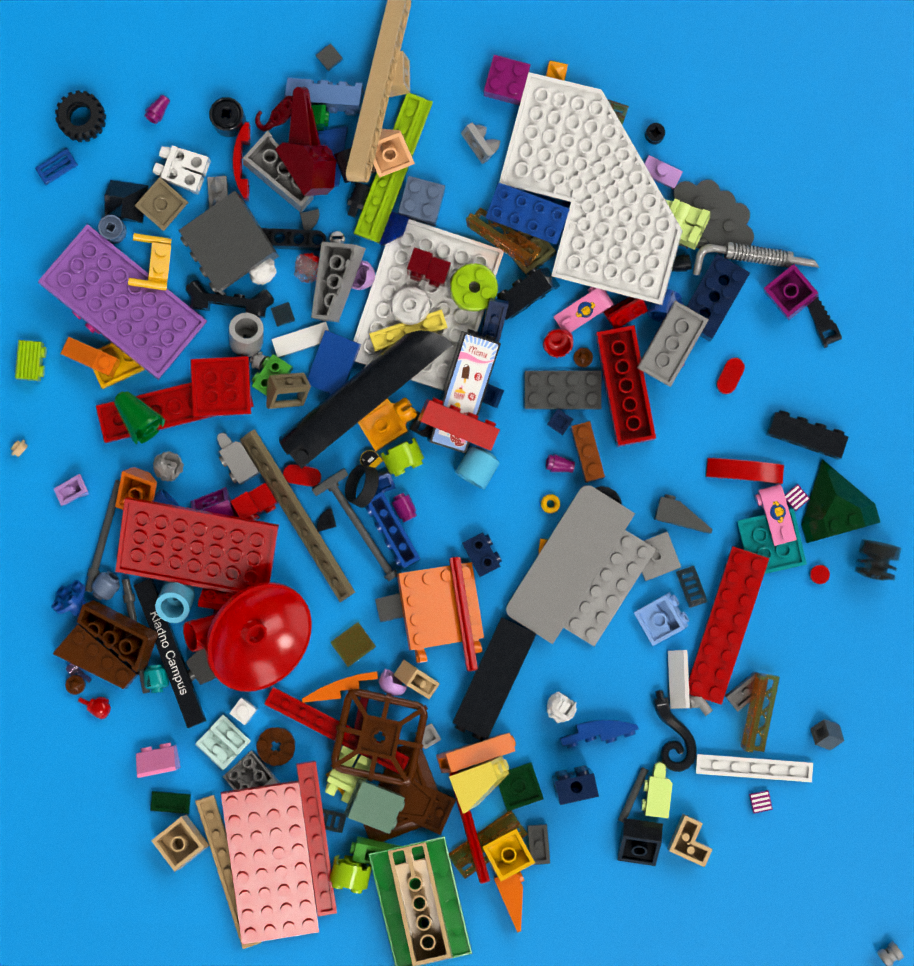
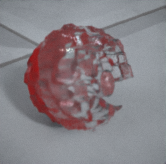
M313 253L297 256L294 275L301 282H314L317 279L319 257L314 256Z

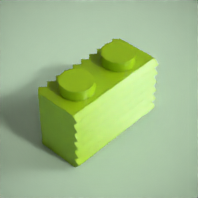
M18 340L15 378L17 380L41 381V377H44L45 366H42L43 358H46L47 348L44 347V343Z

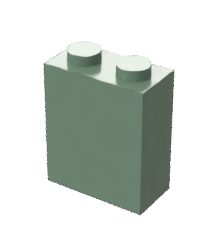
M359 778L344 815L347 818L390 834L391 830H394L396 827L398 813L404 808L405 798L399 793Z

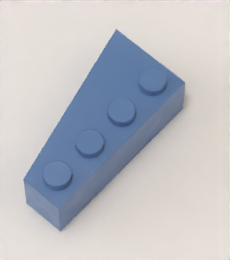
M287 78L285 97L293 96V90L296 87H306L310 93L311 105H326V111L334 114L338 111L345 112L349 116L360 114L364 95L362 83H355V86H351L347 82L339 81L337 85H333L332 82L321 80L316 84L311 79Z

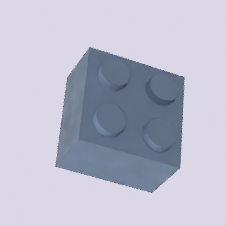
M408 176L398 212L399 216L436 226L445 193V185Z

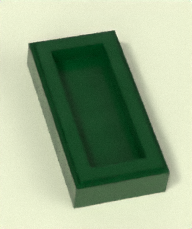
M152 791L150 811L189 814L191 794Z

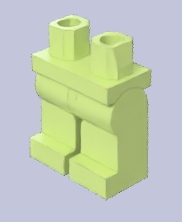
M674 199V201L666 200L683 230L679 243L695 250L710 220V211L700 210L687 203L680 202L678 199Z
M343 745L339 760L353 752V750ZM358 754L341 765L352 767ZM360 754L354 768L370 771L372 760ZM332 769L327 779L328 783L325 792L334 796L338 787L345 790L341 800L348 804L358 779L361 778L366 781L367 779L340 773Z

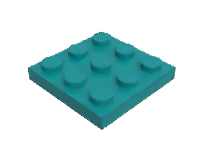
M794 508L789 509L797 540L776 546L773 544L766 515L737 521L743 550L769 558L765 574L807 565Z

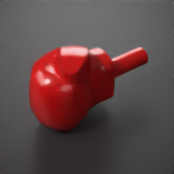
M81 697L78 699V702L87 706V711L99 719H105L110 713L111 706L109 700L105 697L92 698L90 702Z

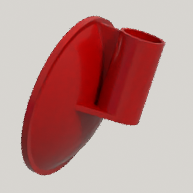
M264 582L249 586L236 593L220 608L217 614L185 622L183 634L185 642L192 652L206 650V658L210 670L221 683L234 690L250 692L262 690L276 684L297 666L309 644L312 621L308 605L294 589L280 583Z

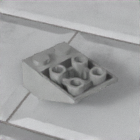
M252 750L223 776L233 790L281 783Z

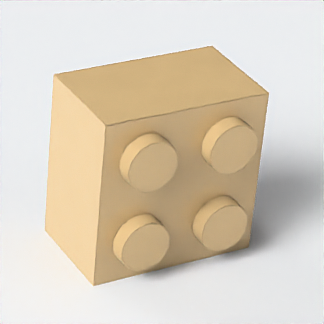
M187 815L181 816L151 840L174 872L183 868L210 846Z

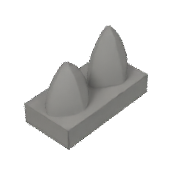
M472 122L464 128L461 135L480 162L484 164L496 153L500 146V140H485L484 136L487 127L474 125Z
M227 176L207 177L209 208L228 196Z

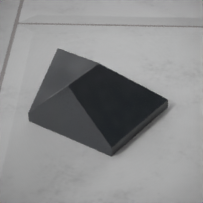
M110 180L105 193V216L115 215L123 221L143 223L144 214L134 205L146 193L149 186Z

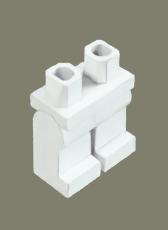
M173 145L171 148L162 146L159 156L167 159L165 166L156 163L153 173L167 183L199 195L204 182L202 176H206L211 163L209 157Z

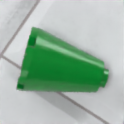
M122 391L116 395L114 404L135 444H138V441L142 444L152 439L159 432L157 428L160 425L164 426L165 419L163 416L129 391Z

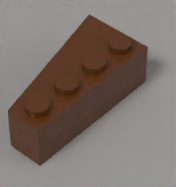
M95 600L82 605L77 620L82 627L95 638L101 639L108 649L114 650L122 661H127L135 672L147 667L159 634L158 632Z
M77 624L53 653L122 689H127L139 675L128 663L122 661L114 651L108 649L100 639L95 638L80 624Z

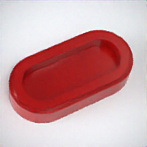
M731 358L725 364L716 384L720 393L730 394L735 390L745 369L741 359Z
M291 464L283 471L286 481L296 485L315 487L321 482L322 478L320 471L313 467L304 466L301 469L299 465Z

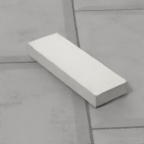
M323 322L272 339L277 357L280 358L320 345L325 330L329 331L327 323Z
M687 650L668 651L670 709L690 708Z

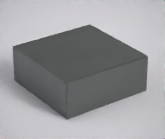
M331 43L316 55L327 71H330L343 60Z

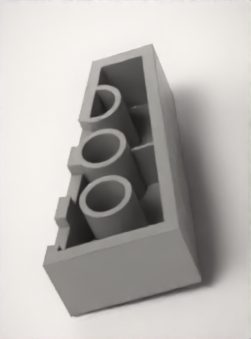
M267 131L243 157V165L302 213L311 203L314 195H303L275 150L279 146L278 143L275 142L270 132Z
M321 243L311 318L321 321L339 322L366 248L354 244Z

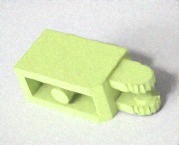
M657 762L653 766L652 776L648 775V780H644L643 791H646V799H642L641 810L644 811L645 816L669 818L673 783L670 779L665 778V764Z

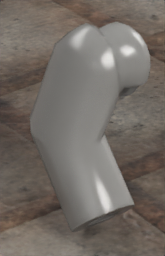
M689 696L690 708H700L705 716L713 711L702 697Z

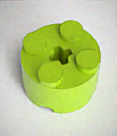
M415 437L411 439L412 443L410 444L408 441H405L388 449L389 454L385 455L384 452L380 454L390 475L394 474L396 477L405 473V468L409 466L415 468L423 464L424 456Z
M340 855L335 856L330 876L332 887L336 889H343L344 887L351 889L350 891L353 893L361 894L362 890L368 888L372 870L371 865L352 861L353 856L345 855L344 859H339Z

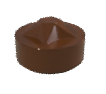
M580 348L575 352L574 362L577 366L585 368L592 363L593 354L589 349Z
M73 675L67 679L65 686L69 693L77 695L85 690L86 682L83 677Z

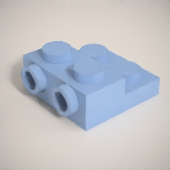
M670 592L634 612L652 646L689 626L687 624L689 622L687 614L679 610V601L675 595L671 596Z

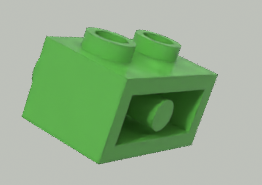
M274 354L271 357L267 356L262 364L264 368L261 373L257 372L251 381L253 382L252 387L267 396L269 375L290 374L293 367Z

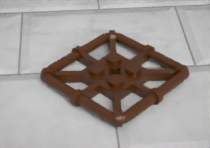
M351 688L345 696L339 724L336 725L335 729L337 733L331 756L332 769L340 773L368 779L367 781L371 782L375 780L398 786H409L412 784L411 781L415 776L420 750L423 749L422 741L428 718L427 706L417 701L391 696L392 694L390 693L385 695L363 689L352 690ZM357 697L385 702L382 717L368 715ZM352 699L364 717L361 730L346 727ZM389 704L417 710L401 721L386 719ZM420 715L415 741L410 742L399 739L402 725ZM379 731L383 732L382 735L385 736V740L377 743L374 734H378ZM344 733L360 735L357 749L339 760ZM398 744L413 747L407 775L395 758ZM359 753L373 756L370 771L341 765ZM377 757L391 760L402 778L374 772Z

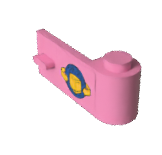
M591 287L588 289L589 293L555 315L554 319L562 330L565 329L570 333L597 315L614 306L607 292Z
M781 484L758 490V494L755 495L756 502L765 511L774 546L797 540Z

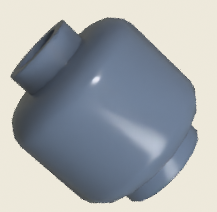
M110 571L99 573L91 584L93 595L99 600H110L120 588L119 578Z

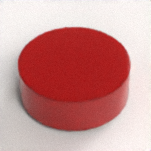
M816 565L810 571V579L816 584H824L830 577V572L824 565Z

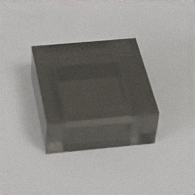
M289 302L271 308L277 327L295 321Z

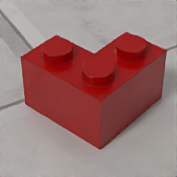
M263 483L250 492L246 491L230 501L240 518L258 520L260 518L259 515L263 512H266V514L276 509L275 505L278 504L267 483Z

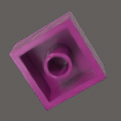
M494 55L484 89V96L520 106L531 64Z
M795 264L764 287V292L788 321L819 297L816 289Z

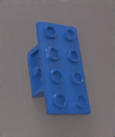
M498 183L486 219L557 244L570 209L525 191Z

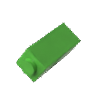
M357 836L356 842L351 844L350 853L353 854L352 861L371 865L370 853L400 846Z

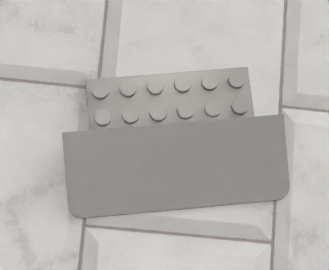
M590 485L581 487L508 602L506 612L509 617L551 644L555 642L562 629L565 628L595 647L656 550L625 530L635 513Z

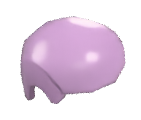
M361 260L351 287L352 289L364 290L373 284L375 271L369 262Z
M385 668L379 678L381 689L386 694H392L391 696L403 695L407 685L402 686V682L393 676L394 673Z

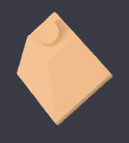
M381 130L373 163L379 178L415 164L401 130Z

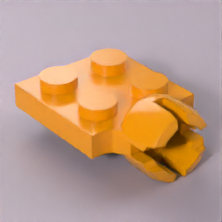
M387 398L358 422L376 452L408 432L406 424L414 419L417 413L411 407L412 404L407 398H402L396 403H391Z

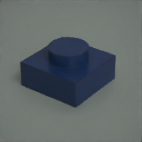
M488 384L482 402L498 408L504 390Z
M557 409L547 426L563 436L574 419Z

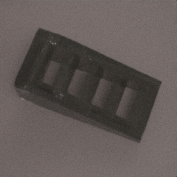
M695 566L676 572L688 608L708 602ZM691 572L693 574V576L688 577L686 579L682 578V576ZM695 580L696 582L695 584L685 586L686 582ZM695 587L698 588V591L690 594L687 591ZM700 594L701 598L691 601L690 597Z
M322 808L323 813H325V830L342 833L346 820L344 813ZM333 815L330 826L326 825L328 816ZM336 816L340 817L338 828L334 827Z

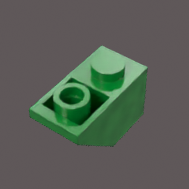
M312 105L317 131H324V126L328 127L330 111H326V105Z

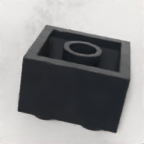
M624 818L617 860L656 866L662 843L663 824Z

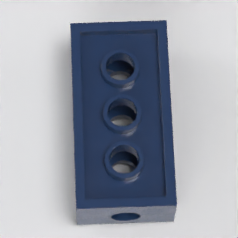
M718 254L714 257L686 306L700 314L701 310L708 313L707 319L709 320L700 334L701 337L708 341L713 339L750 272ZM721 277L725 278L727 285H721L718 279ZM715 294L718 301L712 302L709 299V295Z
M584 765L575 767V771L567 772V770L555 772L556 775L552 776L560 805L599 797L595 776L590 768ZM578 781L577 786L571 787L573 782Z

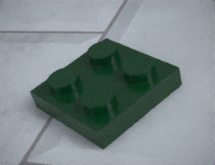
M532 762L509 769V774L499 784L507 812L544 799Z

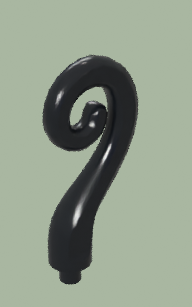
M663 690L655 691L656 698L653 699V704L658 717L683 738L687 749L686 757L682 761H672L669 757V751L675 749L678 754H683L684 748L678 741H669L662 747L661 760L669 770L674 772L685 771L694 763L697 747L695 739L689 729L672 714L668 697H664Z

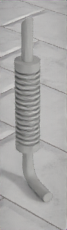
M727 242L725 246L714 244L702 246L696 254L693 274L700 275L703 258L709 252L723 253L725 259L732 258V260H743L751 263L758 262V264H769L789 268L792 264L820 267L814 259L794 257L792 251L767 249L766 247L759 246L752 247V245Z

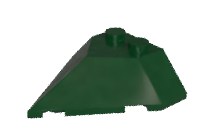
M822 459L801 524L806 543L880 523L875 503Z

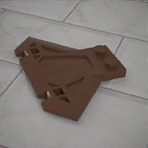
M403 745L397 748V751L411 759L413 747ZM423 749L420 750L415 776L411 781L412 784L409 786H398L379 782L378 786L401 794L405 798V805L403 810L398 813L396 827L394 830H391L390 834L363 824L369 839L383 842L420 827H424L439 835L442 834L456 798L438 791ZM410 760L407 764L406 769H404L406 775L408 772ZM386 768L383 773L385 775L402 778L400 774L388 768Z

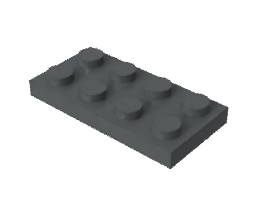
M525 371V409L601 410V371Z

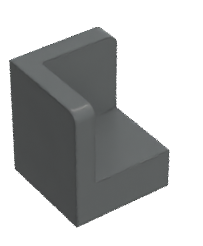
M824 719L810 728L815 745L832 750L844 742L839 724Z

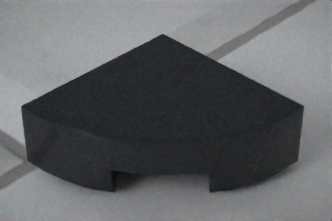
M332 508L326 510L320 516L317 524L318 532L337 527Z

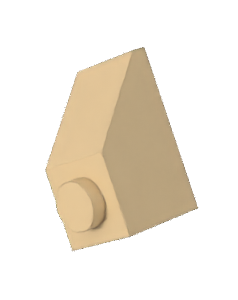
M400 51L389 97L410 93V60L403 51Z
M406 660L402 661L393 675L428 699L431 698L440 685L439 682Z

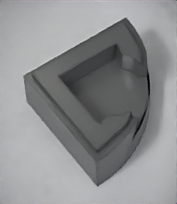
M319 209L300 213L304 230H312L317 224L320 216Z

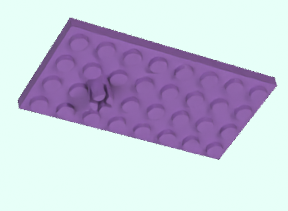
M87 224L39 279L38 283L159 380L203 328L207 320L168 289L164 291L128 285V278L148 280V273Z

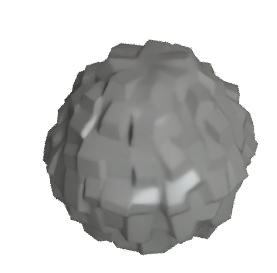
M167 451L157 455L154 459V472L162 481H174L183 472L184 464L178 454Z

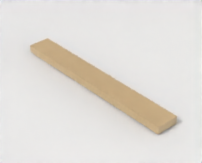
M215 795L196 800L198 812L242 948L245 949L260 944L262 941L242 944L227 834Z

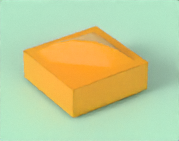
M549 61L546 76L565 81L568 64Z

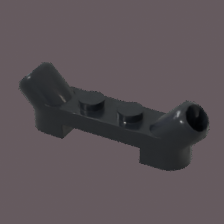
M193 280L186 286L185 290L191 297L190 308L210 311V305L216 304L246 308V313L254 314L259 318H265L266 308L274 303V298L267 289H263L251 299H246L245 295L234 294V297L226 296V293L222 295L219 292L210 294L199 280Z

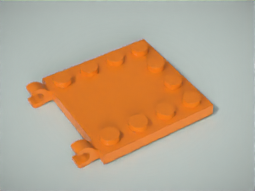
M472 562L462 564L475 653L482 652V646L479 639L484 638L473 566ZM450 566L398 573L397 579L409 650H415L416 663L427 662L424 648L462 642Z

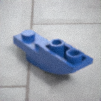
M594 720L576 724L578 732L561 737L560 741L562 746L571 748L577 746L578 741L585 739V742L597 739L596 735H599L601 741H606L607 744L617 741V737L624 735V737L635 735V731L639 730V728L635 724L619 720Z

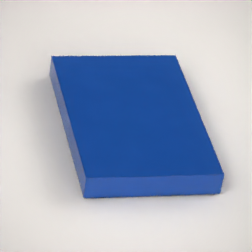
M325 330L307 378L310 385L329 394L339 389L349 379L361 344Z

